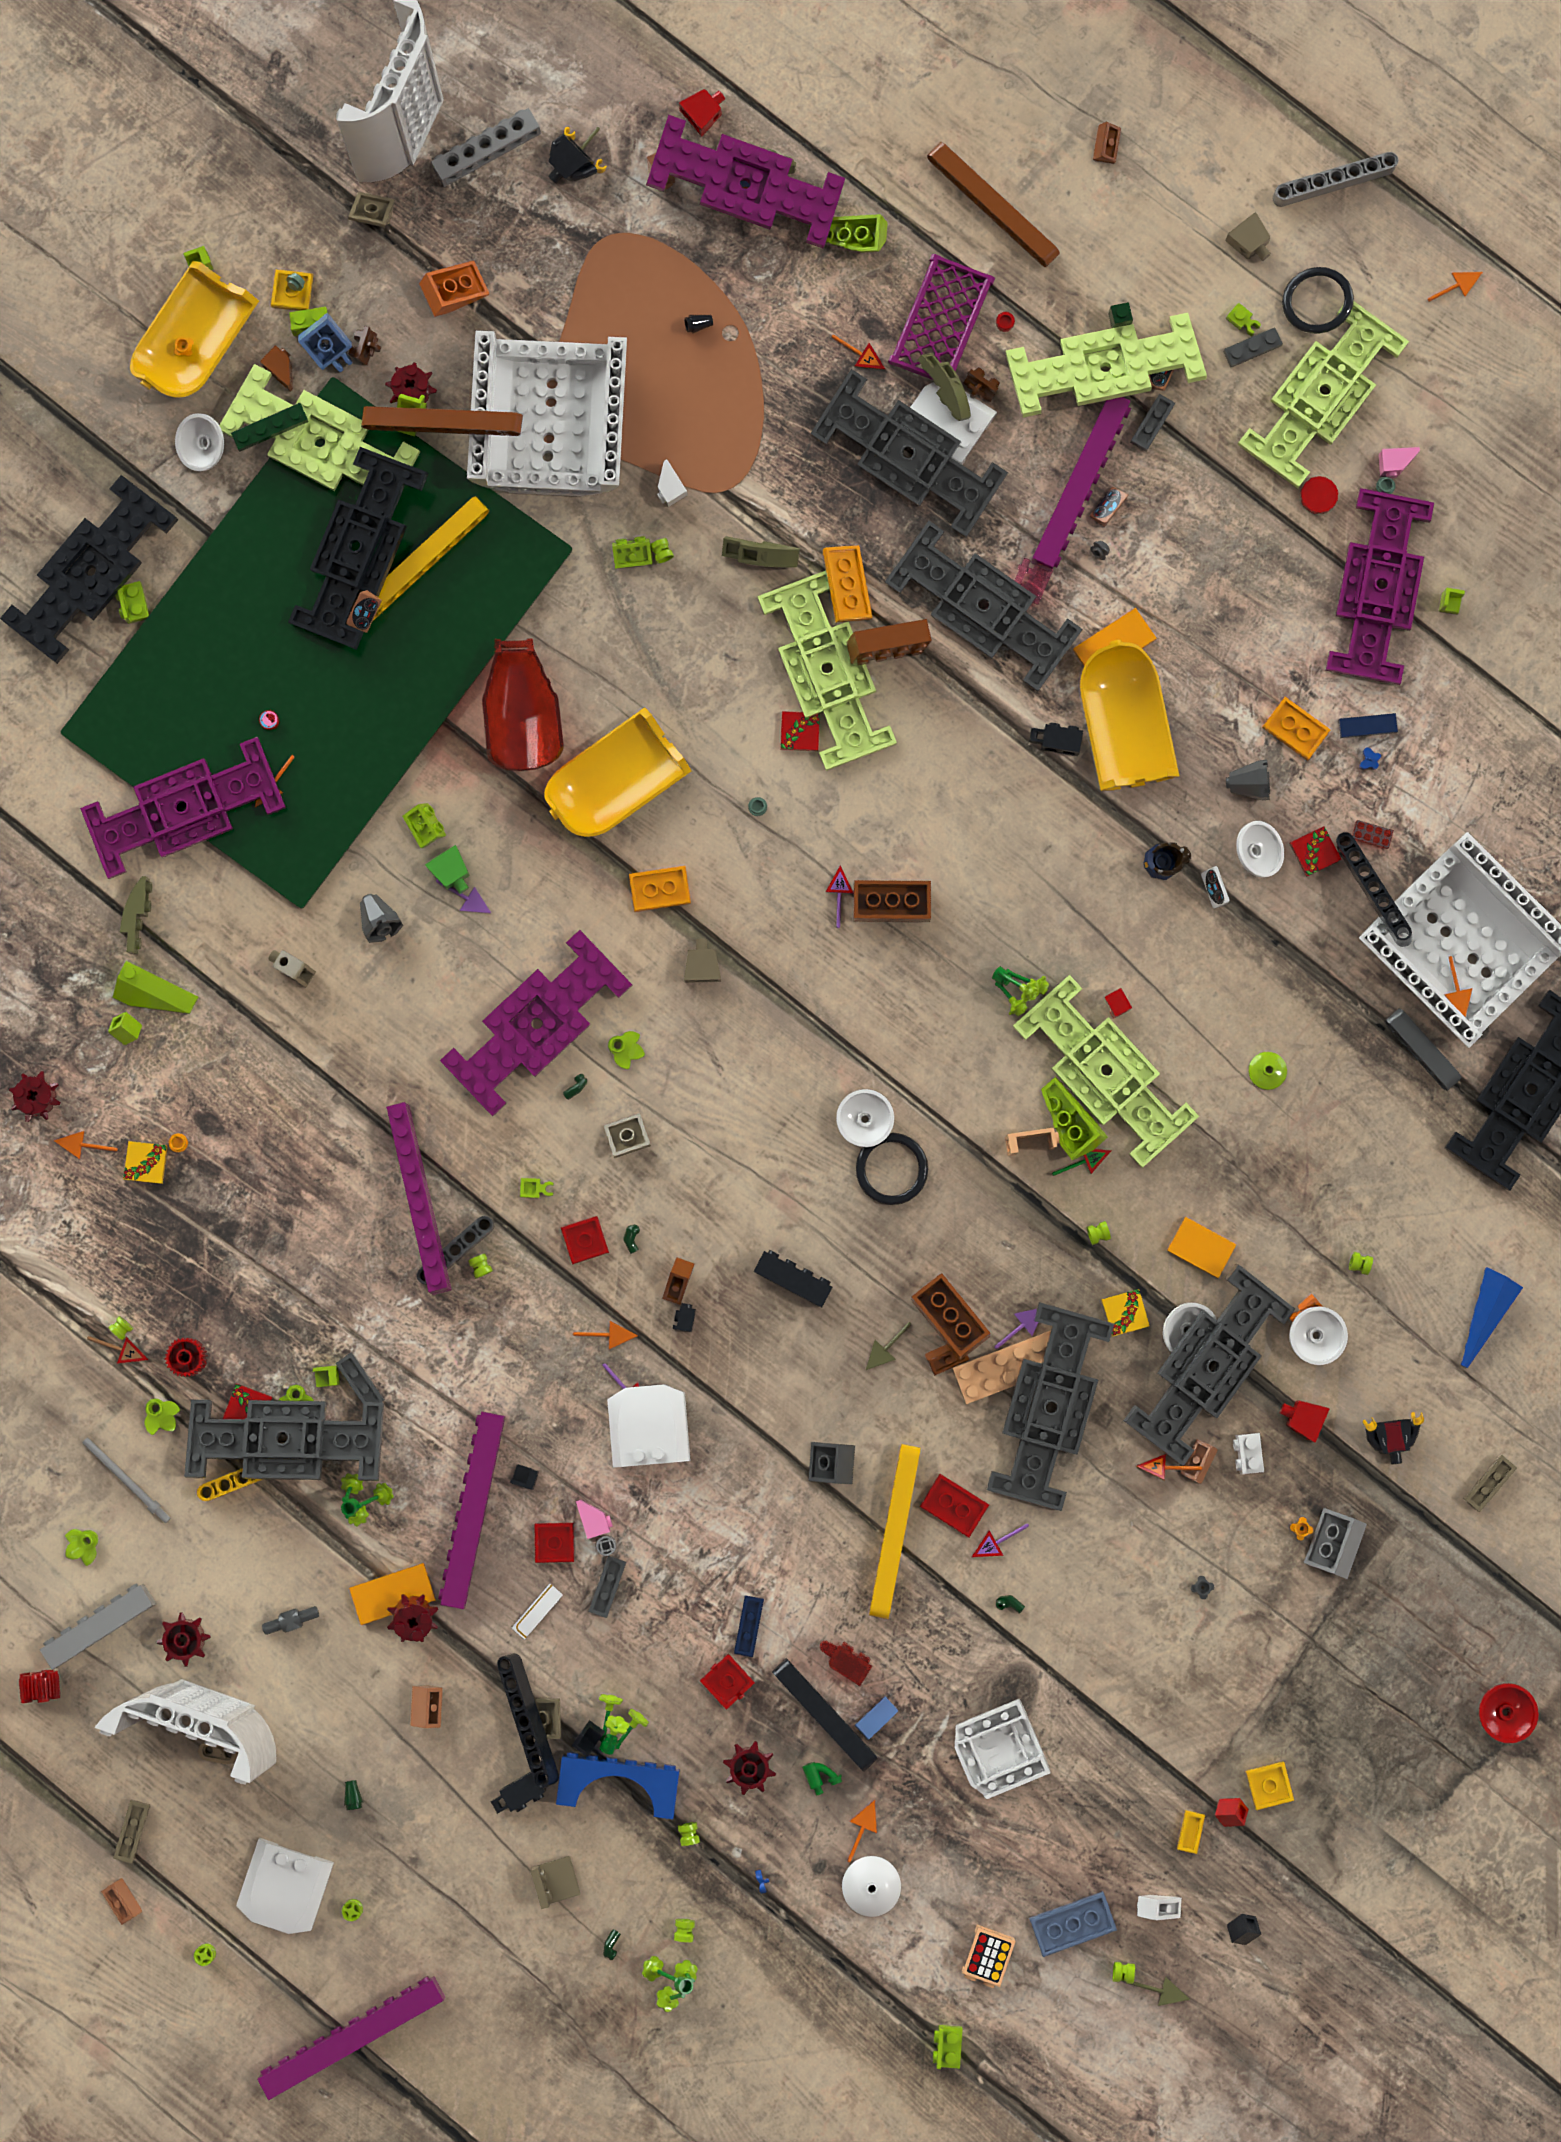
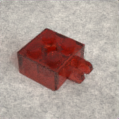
M826 1640L820 1643V1651L829 1656L830 1668L858 1686H861L872 1668L870 1657L862 1652L858 1655L853 1651L854 1647L845 1641L842 1644L838 1642L836 1645Z

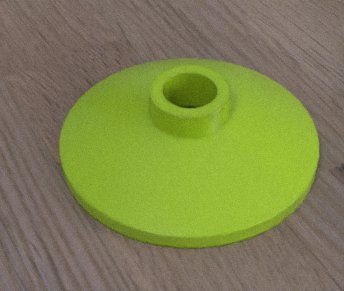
M1262 1052L1256 1055L1250 1062L1249 1077L1258 1088L1272 1090L1279 1087L1285 1081L1287 1066L1278 1054ZM1266 1067H1271L1272 1073H1267Z

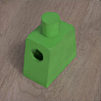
M456 845L425 864L427 869L447 890L454 886L458 893L462 894L469 889L464 879L470 875Z

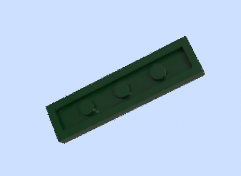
M298 403L236 430L231 435L239 452L309 421L301 403Z

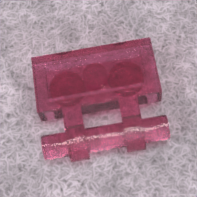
M1024 558L1022 564H1019L1017 568L1019 571L1014 581L1034 594L1036 599L1033 603L1039 605L1054 570L1037 562L1033 569L1029 568L1031 560ZM1025 573L1030 575L1027 584L1021 583Z

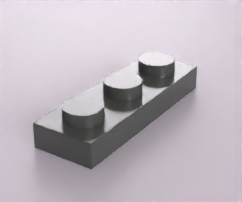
M1274 327L1227 347L1223 352L1232 368L1279 348L1283 343Z
M1159 394L1130 443L1147 452L1175 406V402Z
M352 1352L335 1363L362 1403L383 1402L385 1400Z
M612 1556L607 1557L588 1612L605 1618L608 1617L627 1563L626 1561Z

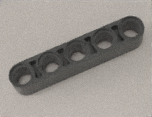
M1398 1008L1384 1021L1392 1033L1444 1090L1448 1091L1462 1079V1076L1402 1009Z
M479 1217L442 1249L447 1270L493 1231L494 1222L490 1217ZM483 1220L490 1222V1227L487 1230L480 1228V1223ZM470 1232L475 1234V1240L472 1243H468L465 1239L466 1235ZM454 1245H458L461 1249L460 1253L456 1256L451 1254V1248ZM422 1266L417 1271V1279L420 1283L427 1285L426 1281L421 1277L424 1272Z

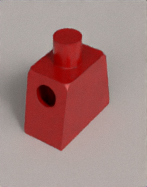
M703 89L679 102V111L702 137L721 117L722 113L719 104L725 100V97L721 91H717L711 96L706 89Z
M1296 1400L1293 1407L1283 1403L1279 1414L1288 1417L1287 1427L1308 1441L1316 1443L1330 1408Z

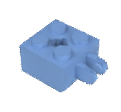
M328 313L298 335V342L322 370L332 363L339 372H342L344 370L343 366L336 360L340 356L346 364L351 365L353 363L346 354V351L352 347V342ZM327 339L328 344H326L325 342L322 344V340Z

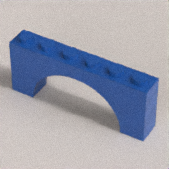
M567 1752V1755L562 1756L556 1805L576 1807L580 1793L588 1784L602 1777L621 1776L637 1782L646 1790L653 1803L654 1817L674 1818L680 1769H676L675 1765L664 1764V1767L656 1766L657 1763L645 1762V1765L637 1764L636 1760L631 1759L619 1762L617 1761L618 1758L606 1757V1760L598 1759L597 1755L591 1754L586 1757H579V1753Z

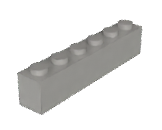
M136 1583L127 1589L128 1593L121 1596L119 1594L111 1599L112 1604L107 1607L102 1605L93 1611L95 1614L90 1618L85 1616L78 1620V1625L73 1629L69 1626L61 1631L60 1634L62 1636L56 1640L52 1637L44 1642L45 1647L40 1649L50 1668L53 1670L154 1606L156 1602L144 1584L138 1586Z

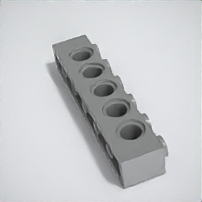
M529 108L519 110L515 113V116L501 120L498 125L485 129L482 134L476 137H470L464 144L452 147L444 155H437L431 161L432 167L443 187H446L540 135V126ZM521 126L522 129L516 131L514 127ZM500 135H505V136H506V137H505L504 139H502V140H500V139L497 138V137L500 136ZM483 144L490 145L488 148H481ZM467 153H473V156L465 157ZM450 162H457L455 166H449Z

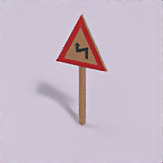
M90 1336L87 1337V1340L121 1351L117 1364L149 1360L127 1336L122 1348Z

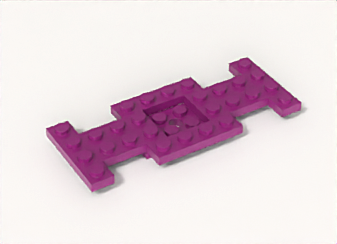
M668 114L646 186L664 192L668 176L677 177L704 187L699 205L769 230L772 227L776 213L811 225L806 243L824 248L845 182L844 177L828 172L823 188L816 187L788 176L793 159L724 134L721 135L717 150L683 139L681 136L686 120ZM747 181L750 187L747 189L742 188L740 182Z
M1360 488L1356 508L1374 512L1368 545L1349 543L1336 611L1337 617L1354 620L1348 654L1329 651L1325 671L1400 685L1404 665L1386 662L1392 628L1411 630L1424 562L1423 556L1408 554L1406 551L1412 519L1430 523L1434 502ZM1378 580L1385 581V589L1377 587Z
M255 737L240 744L246 762L214 775L211 774L206 759L203 758L134 786L139 805L110 817H105L98 801L80 808L107 878L111 879L127 872L120 856L121 854L155 841L159 854L163 858L233 830L227 811L261 798L268 815L285 809V803L259 738ZM180 802H185L187 806L183 812H178L177 805Z
M581 930L566 942L579 957L561 974L550 982L537 969L482 1020L494 1036L468 1061L455 1048L451 1049L440 1060L492 1116L507 1104L494 1089L517 1067L523 1064L536 1077L591 1025L578 1010L606 985L620 998L633 986ZM534 1019L542 1020L541 1028L534 1029L532 1021Z

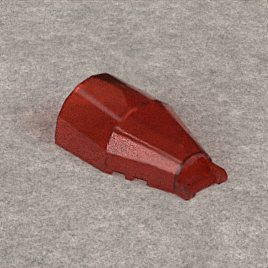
M533 638L517 641L494 639L495 655L481 703L488 760L496 767L511 771L536 770L548 766L560 757L564 749L558 696L554 692L549 678H547L543 671L544 668L534 650ZM502 648H527V649H506V650H502Z

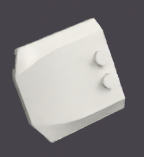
M932 382L923 388L910 408L962 441L951 458L963 465L966 457L985 429L987 430L997 412L976 398H971L970 394L965 392L970 406L971 417L967 420L958 421L952 416L949 408L940 401V397L936 394L940 387Z
M665 1384L625 1388L607 1399L613 1467L691 1461L685 1392Z
M1020 1699L956 1724L955 1750L970 1785L982 1793L986 1799L1050 1774L1049 1765Z
M259 1838L236 1906L251 1922L287 1934L311 1931L334 1862L317 1856L312 1857Z

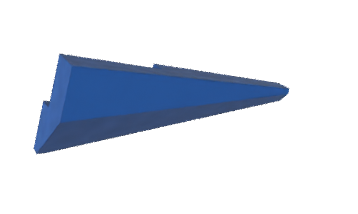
M1488 1267L1484 1270L1478 1301L1475 1305L1469 1336L1465 1345L1463 1360L1461 1361V1366L1464 1368L1470 1366L1523 1289L1522 1286L1507 1276Z

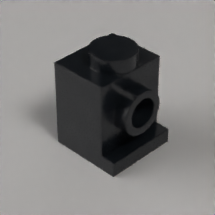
M681 1303L680 1310H676L674 1321L678 1323L677 1326L673 1325V1329L692 1332L696 1309H692L693 1305Z

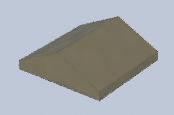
M358 192L348 219L386 227L391 219L395 199Z
M640 1113L604 1125L614 1158L651 1146Z
M534 1698L547 1739H561L560 1698Z

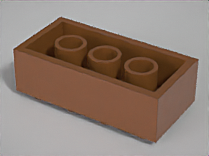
M927 619L855 631L846 643L851 664L864 665L871 660L882 662L887 660L888 657L898 659L904 657L905 654L911 653L912 656L922 654L932 639Z
M854 880V922H930L931 881Z
M942 1273L911 1296L914 1305L959 1361L990 1338L991 1333Z

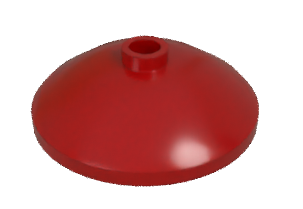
M1503 1683L1492 1687L1483 1696L1479 1706V1719L1483 1729L1493 1739L1503 1743H1517L1526 1739L1534 1731L1538 1722V1706L1534 1697L1525 1688L1516 1684ZM1505 1708L1508 1709L1507 1715H1503L1502 1713L1503 1709Z

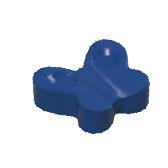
M1366 747L1363 750L1365 760L1360 763L1359 767L1362 770L1368 768L1376 770L1379 766L1378 760L1381 758V754L1374 753L1371 748Z
M757 1870L755 1874L759 1883L760 1893H766L765 1883H769V1878L763 1879L761 1870Z

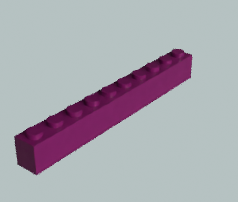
M1124 397L1106 400L1033 555L1032 564L1052 572L1053 567H1058L1062 559L1059 557L1061 550L1065 551L1070 542L1067 540L1069 533L1073 535L1077 527L1075 520L1077 517L1081 518L1085 507H1082L1085 500L1089 501L1093 491L1090 488L1092 484L1096 485L1101 474L1098 471L1100 467L1104 468L1107 463L1108 457L1105 456L1108 451L1112 452L1116 441L1113 439L1116 434L1120 435L1124 425L1121 422L1123 418L1127 419L1132 409L1129 407L1130 400Z
M406 1102L387 1106L428 1292L436 1295L451 1291V1284L410 1106Z
M481 1411V1415L476 1417L475 1426H478L477 1434L472 1436L471 1445L474 1446L473 1453H469L467 1464L470 1467L469 1472H465L463 1484H466L465 1491H461L459 1503H462L460 1511H457L455 1516V1522L458 1524L456 1530H453L451 1535L453 1547L452 1550H448L446 1561H449L448 1569H444L442 1580H445L444 1588H440L438 1599L441 1600L440 1605L458 1609H465L506 1416Z
M428 1976L418 1981L419 1985L411 1988L409 1986L400 1992V1996L387 1998L383 2001L384 2005L379 2008L376 2006L371 2007L365 2011V2016L352 2018L348 2021L349 2025L344 2028L341 2025L330 2031L331 2035L324 2038V2036H321L313 2041L314 2045L308 2048L305 2045L296 2050V2055L291 2058L287 2055L280 2059L277 2066L272 2068L270 2065L261 2070V2075L257 2080L268 2101L443 2002L445 1995L435 1976L430 1979Z

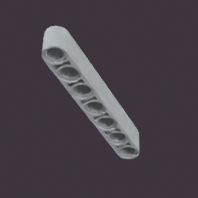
M1386 152L1278 185L1274 192L1273 202L1275 205L1283 207L1390 175L1398 164V156L1393 152ZM1385 161L1390 162L1392 166L1386 165ZM1370 166L1374 168L1375 171H1369L1367 167ZM1349 172H1354L1357 176H1351ZM1332 177H1337L1339 182L1333 181ZM1314 182L1320 183L1322 187L1315 186ZM1296 188H1302L1304 192H1298ZM1278 193H1284L1286 197H1280Z

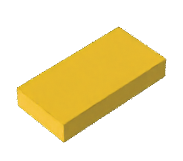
M1185 1810L1177 1850L1197 1854L1205 1814Z

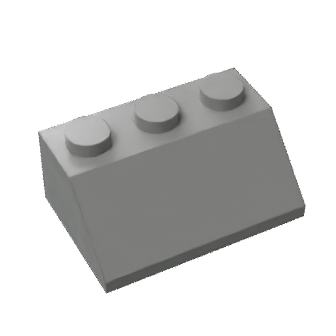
M1323 1508L1304 1563L1348 1579L1367 1524Z

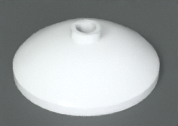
M192 414L180 423L175 436V447L181 462L186 467L194 471H207L213 468L221 459L224 450V437L219 424L212 417L206 414Z
M1262 821L1250 822L1240 830L1236 848L1243 867L1250 874L1260 878L1269 877L1277 873L1284 860V847L1277 831L1271 825Z
M862 1089L850 1093L843 1099L837 1111L836 1121L841 1135L848 1142L859 1147H872L884 1141L890 1134L894 1125V1112L890 1102L882 1094L873 1090ZM863 1116L868 1117L869 1121L867 1123L861 1121Z
M1184 1303L1171 1311L1163 1327V1339L1171 1353L1185 1335L1184 1328L1187 1326L1189 1329L1202 1310L1217 1320L1209 1308L1199 1303Z
M1311 1307L1296 1316L1290 1328L1289 1338L1292 1349L1299 1358L1310 1364L1324 1365L1333 1362L1343 1353L1347 1345L1348 1332L1345 1322L1335 1311L1326 1307ZM1314 1332L1318 1333L1317 1339L1313 1338Z
M866 1856L859 1858L847 1868L842 1880L843 1896L849 1907L860 1915L868 1917L883 1915L890 1911L899 1899L901 1892L899 1874L890 1862L881 1857ZM870 1885H874L876 1887L874 1892H870L868 1890V1887Z

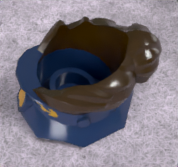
M1175 842L1156 844L1145 852L1144 868L1152 878L1167 880L1182 871L1184 864L1189 863L1191 852L1187 847H1180Z

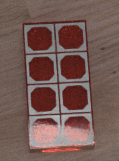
M1356 820L1352 836L1356 841L1389 849L1394 830Z

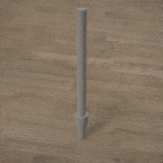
M89 1438L82 1442L148 1506L147 1509L152 1514L155 1513L165 1524L171 1519L160 1508L161 1505L156 1500L153 1501Z

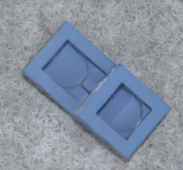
M885 1696L855 1724V1727L869 1740L898 1710Z

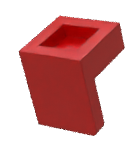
M1122 988L1105 996L1113 1019L1132 1009Z
M1240 1798L1219 1799L1215 1816L1224 1827L1244 1826L1249 1809Z

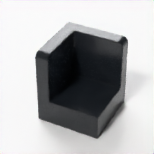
M518 1464L510 1483L534 1490L539 1470Z
M589 1720L572 1746L585 1756H589L605 1731Z
M1241 1914L1227 1924L1232 1943L1247 1945L1262 1935L1256 1916Z

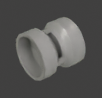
M609 1535L601 1537L596 1544L597 1551L603 1556L611 1555L617 1547L615 1539Z

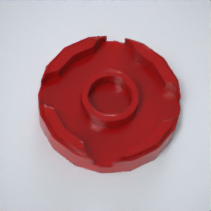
M1316 476L1310 478L1301 489L1302 505L1313 514L1329 512L1338 501L1337 486L1327 477Z

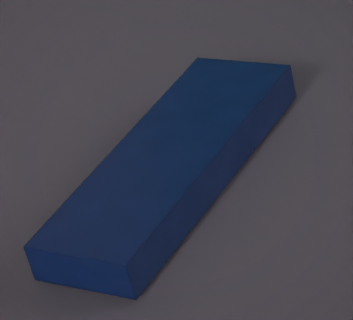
M1396 713L1340 718L1338 720L1340 738L1398 732Z
M745 1595L734 1654L753 1657L764 1602L763 1598Z

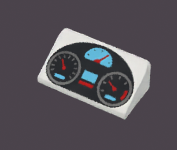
M1215 866L1204 871L1201 876L1212 907L1218 908L1227 905L1230 900L1218 867Z

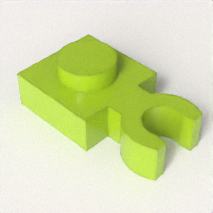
M1240 303L1226 317L1239 330L1244 326L1247 334L1253 336L1255 333L1251 326H1255L1257 329L1261 326L1259 321L1250 319L1253 314Z
M521 1178L520 1198H540V1193L549 1197L553 1196V1193L546 1191V1187L549 1185L554 1186V1183L548 1181L540 1184L541 1179Z

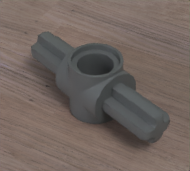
M314 1606L302 1611L295 1608L279 1614L278 1619L262 1624L263 1632L265 1635L280 1630L286 1633L301 1628L303 1622L318 1618L319 1610Z

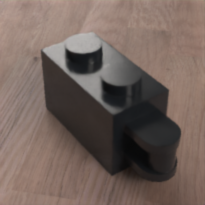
M1049 723V725H1045L1044 729L1031 728L1029 742L1041 745L1042 751L1078 756L1083 730H1079L1077 726H1068L1066 728L1060 727L1058 723ZM1038 734H1042L1043 738L1037 739Z
M530 1771L501 1788L499 1791L501 1795L490 1802L497 1814L509 1808L510 1812L514 1810L519 1812L527 1807V1802L531 1800L536 1802L543 1798L546 1788H539L535 1785ZM502 1798L506 1803V1805H504L503 1807L499 1802V1800Z

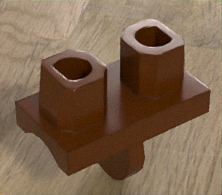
M364 326L363 330L357 329L354 339L359 342L358 347L352 346L348 354L362 365H368L370 356L373 357L374 352L381 351V346L377 344V334L369 326Z
M979 367L975 370L971 369L963 382L972 391L970 397L974 399L978 395L991 402L999 389L1000 382L995 378H991L990 381L984 378V370Z

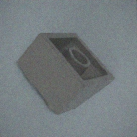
M811 1442L808 1481L853 1484L855 1445Z

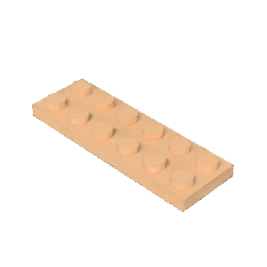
M1051 1331L953 1367L952 1369L965 1403L969 1404L1015 1386L1023 1358L1042 1363Z

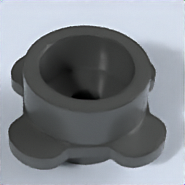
M1095 541L1093 543L1094 546L1090 548L1095 557L1105 560V556L1110 551L1109 546L1103 541Z
M1199 1576L1198 1581L1191 1586V1591L1199 1594L1201 1599H1206L1208 1594L1214 1590V1584L1209 1583L1204 1576Z

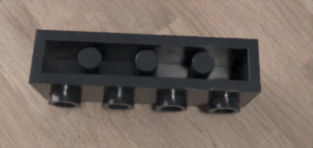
M772 1250L763 1252L753 1271L754 1273L821 1308L823 1307L833 1288L830 1286L831 1282L823 1277H820V1279L813 1277L814 1273L806 1268H803V1270L796 1268V1263L789 1259H786V1261L779 1259V1254Z

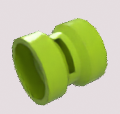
M667 538L656 540L650 544L651 551L655 553L657 564L667 562L674 557L672 550H669Z
M1106 1221L1100 1222L1096 1228L1093 1225L1087 1226V1233L1092 1245L1098 1244L1099 1239L1104 1241L1111 1239Z
M1353 1252L1348 1269L1369 1275L1373 1264V1257L1368 1255L1364 1257L1358 1252Z
M485 1253L468 1260L470 1267L474 1269L475 1279L493 1271L492 1267L487 1264L488 1258Z
M697 1822L678 1825V1831L682 1836L680 1839L681 1846L700 1843L699 1835L696 1834L698 1829Z
M676 1919L675 1926L677 1932L674 1933V1940L678 1942H693L694 1935L692 1934V1929L695 1927V1921L691 1919Z
M1114 1962L1113 1982L1125 1981L1127 1984H1133L1135 1964L1128 1963L1123 1965L1121 1962Z

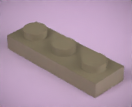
M1500 1455L1465 1496L1464 1500L1475 1510L1481 1512L1517 1467L1503 1455Z
M133 1799L130 1800L113 1859L131 1864L134 1863L150 1804Z

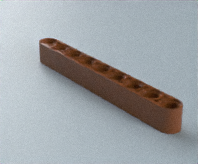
M940 142L927 155L928 160L1043 267H1047L1060 254L1058 248L946 144Z
M367 406L363 408L361 427L380 431L520 436L523 415L515 412Z

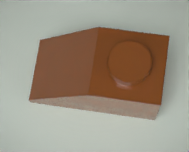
M275 345L260 363L265 370L271 372L272 376L291 392L293 390L290 354L284 348L279 349Z
M676 1257L662 1299L681 1305L695 1265L694 1263Z

